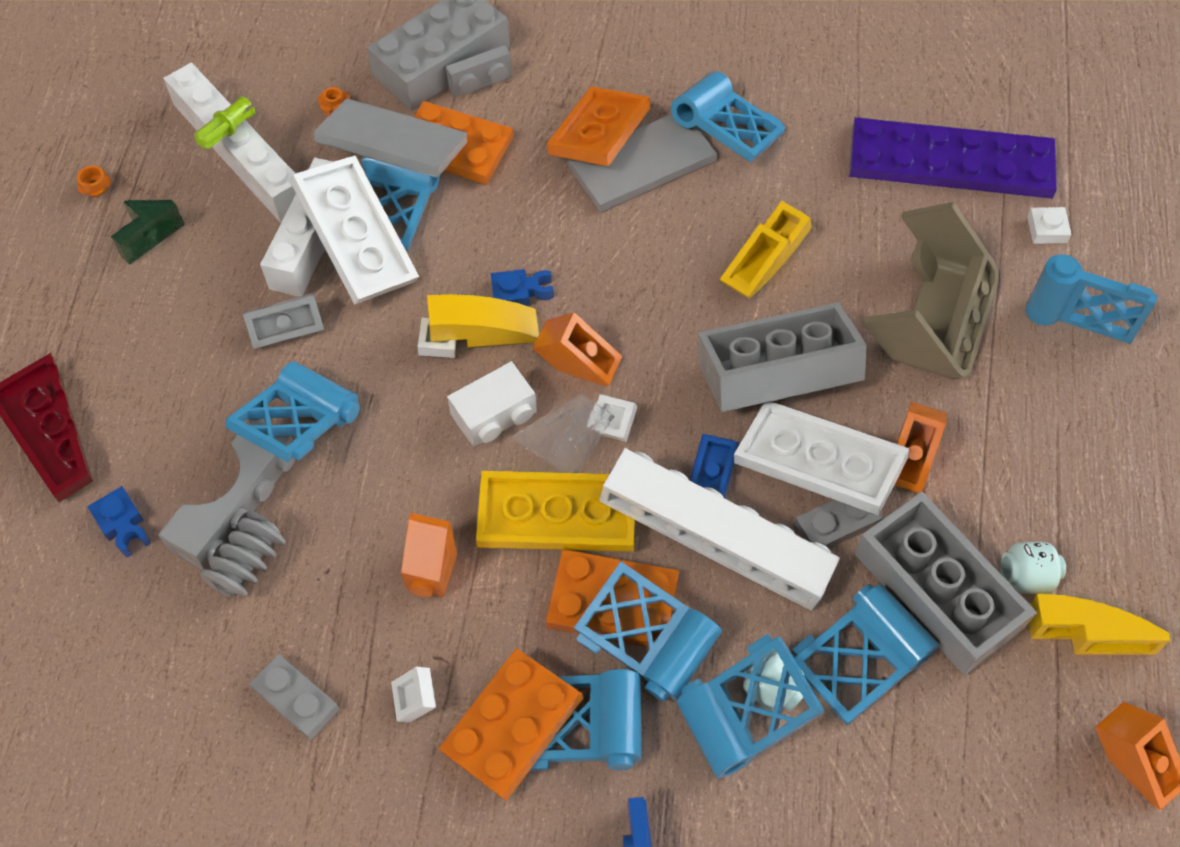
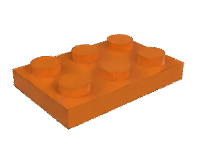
M590 86L546 143L548 154L608 167L650 110V97Z
M426 101L422 102L414 115L418 119L467 132V143L446 167L444 172L485 185L490 181L514 137L513 128Z
M562 549L547 613L546 628L580 634L574 630L575 625L620 562H623L674 598L679 570ZM622 575L613 588L616 603L640 599L637 584ZM643 589L645 598L654 597ZM610 594L601 606L611 604ZM659 602L646 605L650 627L667 624L670 621L672 608L665 603ZM641 606L618 610L621 632L645 628ZM613 611L596 613L587 625L588 628L598 635L617 633ZM662 631L651 633L653 644ZM646 634L623 638V643L649 647Z
M516 648L438 749L507 802L584 697L581 692Z

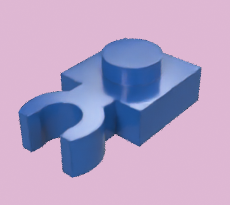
M525 269L490 273L493 298L530 306L529 297H536L540 300L554 298L553 286H540L545 283H551V271H538L532 277H526Z
M123 486L87 506L105 537L109 541L116 537V546L124 556L130 557L132 555L128 549V543L134 538H139L145 546L150 545V539L140 526H137V524L144 520Z

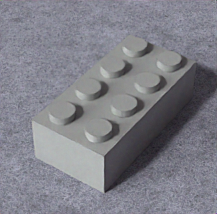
M441 0L366 47L372 76L412 111L420 106L423 101H428L448 87L446 66L503 45L507 48L510 47L508 18L486 0Z
M839 302L698 332L699 367L721 412L865 380L867 344Z
M920 492L863 533L855 551L856 557L940 644L938 648L964 676L1022 632L1037 613L923 492Z

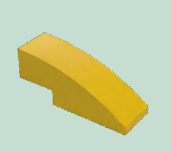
M781 200L765 224L760 223L721 276L720 282L750 299L775 275L812 229L811 218Z
M427 295L431 342L467 339V347L534 343L539 336L535 308L502 299L475 295Z
M1037 593L1030 603L1037 612L1029 622L1031 639H1072L1074 655H1157L1171 641L1169 632L1122 609L1093 600L1066 595Z

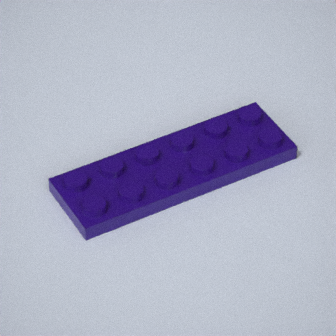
M855 117L852 127L849 177L1053 199L1057 190L1055 138Z

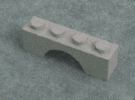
M250 419L247 424L258 426L265 425L263 419ZM237 435L231 445L240 461V471L233 487L224 496L213 502L202 505L182 504L158 536L169 552L201 570H209L210 559L216 556L221 557L219 553L220 546L230 543L228 539L232 531L241 532L238 527L240 520L244 518L250 519L247 513L248 510L254 511L261 501L268 499L274 489L275 482L283 472L291 469L296 458L286 462ZM273 436L275 440L286 446L294 441L292 436Z

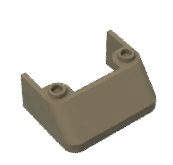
M954 202L905 211L902 213L901 218L918 240L911 256L912 266L923 279L914 309L865 317L863 324L892 360L948 378L967 377L971 373L998 286L999 275L996 263Z

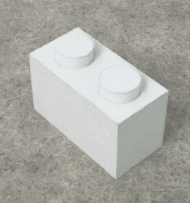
M512 361L447 396L451 416L473 448L483 442L493 441L502 431L515 424L525 423L537 412L535 392Z

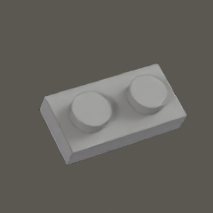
M503 45L446 66L448 87L452 96L455 98L512 77L511 55L507 47Z
M314 293L243 312L253 349L324 330Z
M832 500L796 517L794 525L803 539L808 542L820 543L829 549L868 531L883 520V516L881 513L878 516L840 501Z
M280 654L249 684L259 696L310 741L340 710L332 699Z

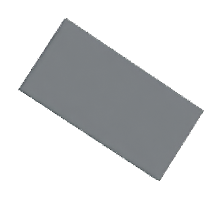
M346 98L314 131L315 142L438 178L467 143V132Z
M670 114L635 129L608 167L568 159V167L599 212H603L715 162L717 153L696 126L684 128Z

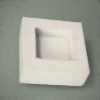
M1065 207L1030 208L1027 218L1033 244L1068 243L1072 234Z
M421 318L418 356L455 358L457 340L431 342L429 318Z
M599 394L588 429L591 433L627 442L637 405L633 402Z
M415 667L391 682L397 722L410 723L436 708L430 668Z

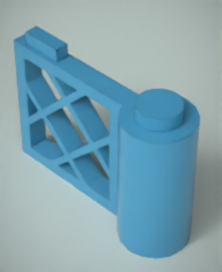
M719 71L707 74L674 99L671 104V114L680 126L684 128L698 126L750 163L779 139L786 129L782 125L783 122L768 112H762L734 93L729 78ZM730 106L735 107L743 114L731 113ZM712 121L725 122L727 128L720 127ZM735 123L747 125L748 130L736 129ZM757 126H762L770 132L758 131ZM740 139L751 140L753 142L754 147L750 148L742 141H740Z
M363 156L362 169L366 171L365 175L372 186L384 188L388 195L378 199L382 207L393 202L398 211L397 214L389 217L391 224L394 225L403 220L407 227L403 238L399 239L404 249L409 251L430 193L436 190L440 176L436 178ZM408 194L418 196L416 204L405 210H402L397 202L398 199Z
M1059 254L1050 257L1046 262L1027 301L1025 311L1027 316L1039 325H1053L1059 320L1131 344L1155 306L1158 294L1152 293L1153 289L1131 282L1129 285L1083 271L1081 264L1075 258ZM1088 286L1100 290L1104 294L1091 296L1085 287ZM1131 300L1141 303L1143 306L1127 308L1123 301ZM1112 304L1116 310L1103 312L1099 306ZM1088 308L1092 315L1085 316L1073 312V310ZM1124 320L1129 329L1113 325L1111 322Z
M292 361L282 369L274 384L226 418V428L282 460L289 462L292 458L300 460L314 449L313 441L333 425L342 427L346 423L353 422L359 413L360 405L358 404L356 393L300 363ZM278 398L289 404V406L268 407V403ZM298 417H313L318 422L314 424H299ZM270 418H291L292 424L271 425ZM247 419H264L265 425L250 426L244 423V421ZM273 436H295V440L286 446L275 440Z
M623 562L618 564L574 627V630L580 633L576 639L578 643L596 655L602 649L632 671L638 672L647 682L644 689L664 703L668 697L673 700L678 699L682 688L689 683L722 633V629L710 618L695 609L687 607ZM622 575L637 584L640 599L616 603L613 588ZM643 589L654 597L645 598ZM610 594L611 604L601 606ZM663 602L676 611L667 624L650 627L646 605ZM641 606L645 628L621 632L618 610ZM613 611L617 633L598 635L587 627L596 613ZM662 631L653 644L651 633ZM646 634L649 651L641 663H638L625 653L623 638ZM618 639L619 649L608 641Z
M871 584L864 586L852 599L856 603L853 609L816 640L810 634L792 649V653L796 656L794 660L803 671L807 682L847 726L909 672L914 671L923 664L940 646L882 584L875 587ZM852 624L863 635V650L838 648L839 633ZM834 638L833 647H824ZM868 642H869L877 651L868 650ZM815 653L833 655L832 676L814 674L805 662ZM838 655L862 657V678L837 676ZM868 658L885 659L895 672L886 680L867 679ZM823 683H832V691L830 692ZM837 684L861 686V701L849 712L836 699ZM867 686L876 687L866 696Z
M769 634L764 635L746 647L750 655L711 681L703 683L701 679L688 683L681 690L682 696L679 697L676 704L717 779L727 777L743 769L753 761L754 757L825 713L781 637L777 636L772 639ZM776 651L784 664L780 682L760 677L764 659ZM753 667L752 675L744 673ZM738 676L751 679L745 704L733 701L724 686ZM790 676L792 677L796 686L788 684ZM759 682L778 686L773 712L754 707ZM787 689L800 692L809 707L808 710L795 718L782 714ZM737 707L744 709L742 716L739 713ZM752 712L772 717L768 735L758 742L754 740L749 731ZM780 719L789 721L779 728Z
M615 669L605 671L600 675L558 676L573 688L590 687V701L578 713L574 710L571 714L573 718L556 734L530 771L549 770V762L580 761L606 762L607 767L612 770L632 769L633 763L640 761L642 758L641 675L632 670ZM589 713L590 725L584 720ZM580 723L590 733V749L572 750L562 740ZM557 745H559V746L562 747L564 750H553V749H554Z

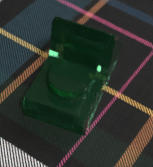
M126 200L123 203L132 221L124 225L111 238L121 257L130 265L185 224L176 203L172 200Z

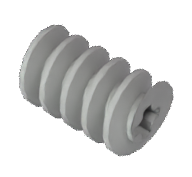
M252 510L247 512L250 519L244 518L238 523L241 532L232 531L228 536L231 544H222L220 546L219 553L221 557L216 556L210 559L209 565L213 571L205 569L199 574L211 588L228 598H231L233 594L246 597L248 592L242 585V582L247 581L256 584L258 579L251 570L256 568L265 571L267 566L261 557L264 555L275 558L277 554L270 545L275 543L284 546L286 543L279 529L274 524Z

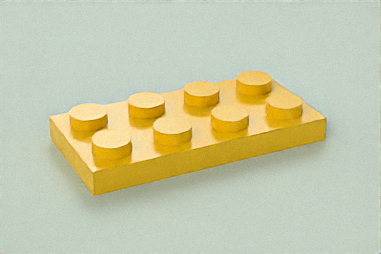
M481 471L476 532L477 548L634 552L635 520L599 501L603 485L610 474Z

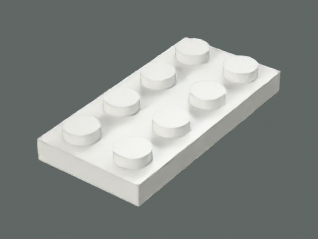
M355 155L293 174L290 182L354 305L416 282L419 275Z
M765 402L734 453V463L879 516L908 459L909 448L774 402Z

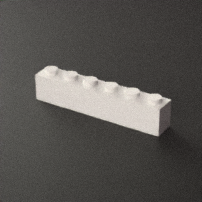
M192 62L163 78L174 106L197 131L213 119V114L216 111H224L231 105ZM245 121L236 128L234 135H226L212 148L281 223L296 195L290 182L295 173L250 124Z
M624 448L603 485L599 500L601 503L810 611L813 610L822 598L840 557L832 554L826 546L817 542H808L795 535L794 531L782 524H773L761 518L752 508L743 505L738 506L724 499L722 494L715 489L703 488L689 481L683 473L677 470H667L654 463L648 455L642 452H632Z

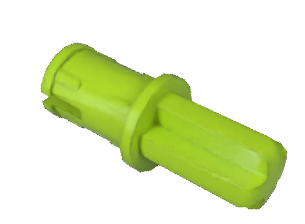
M241 96L224 111H216L213 114V119L195 132L196 144L200 145L204 150H208L226 135H234L239 125L255 115L254 107L248 110L245 109L252 103L247 98Z

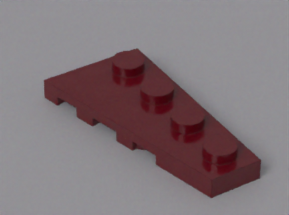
M50 352L0 382V417L58 502H61L93 482L56 360Z

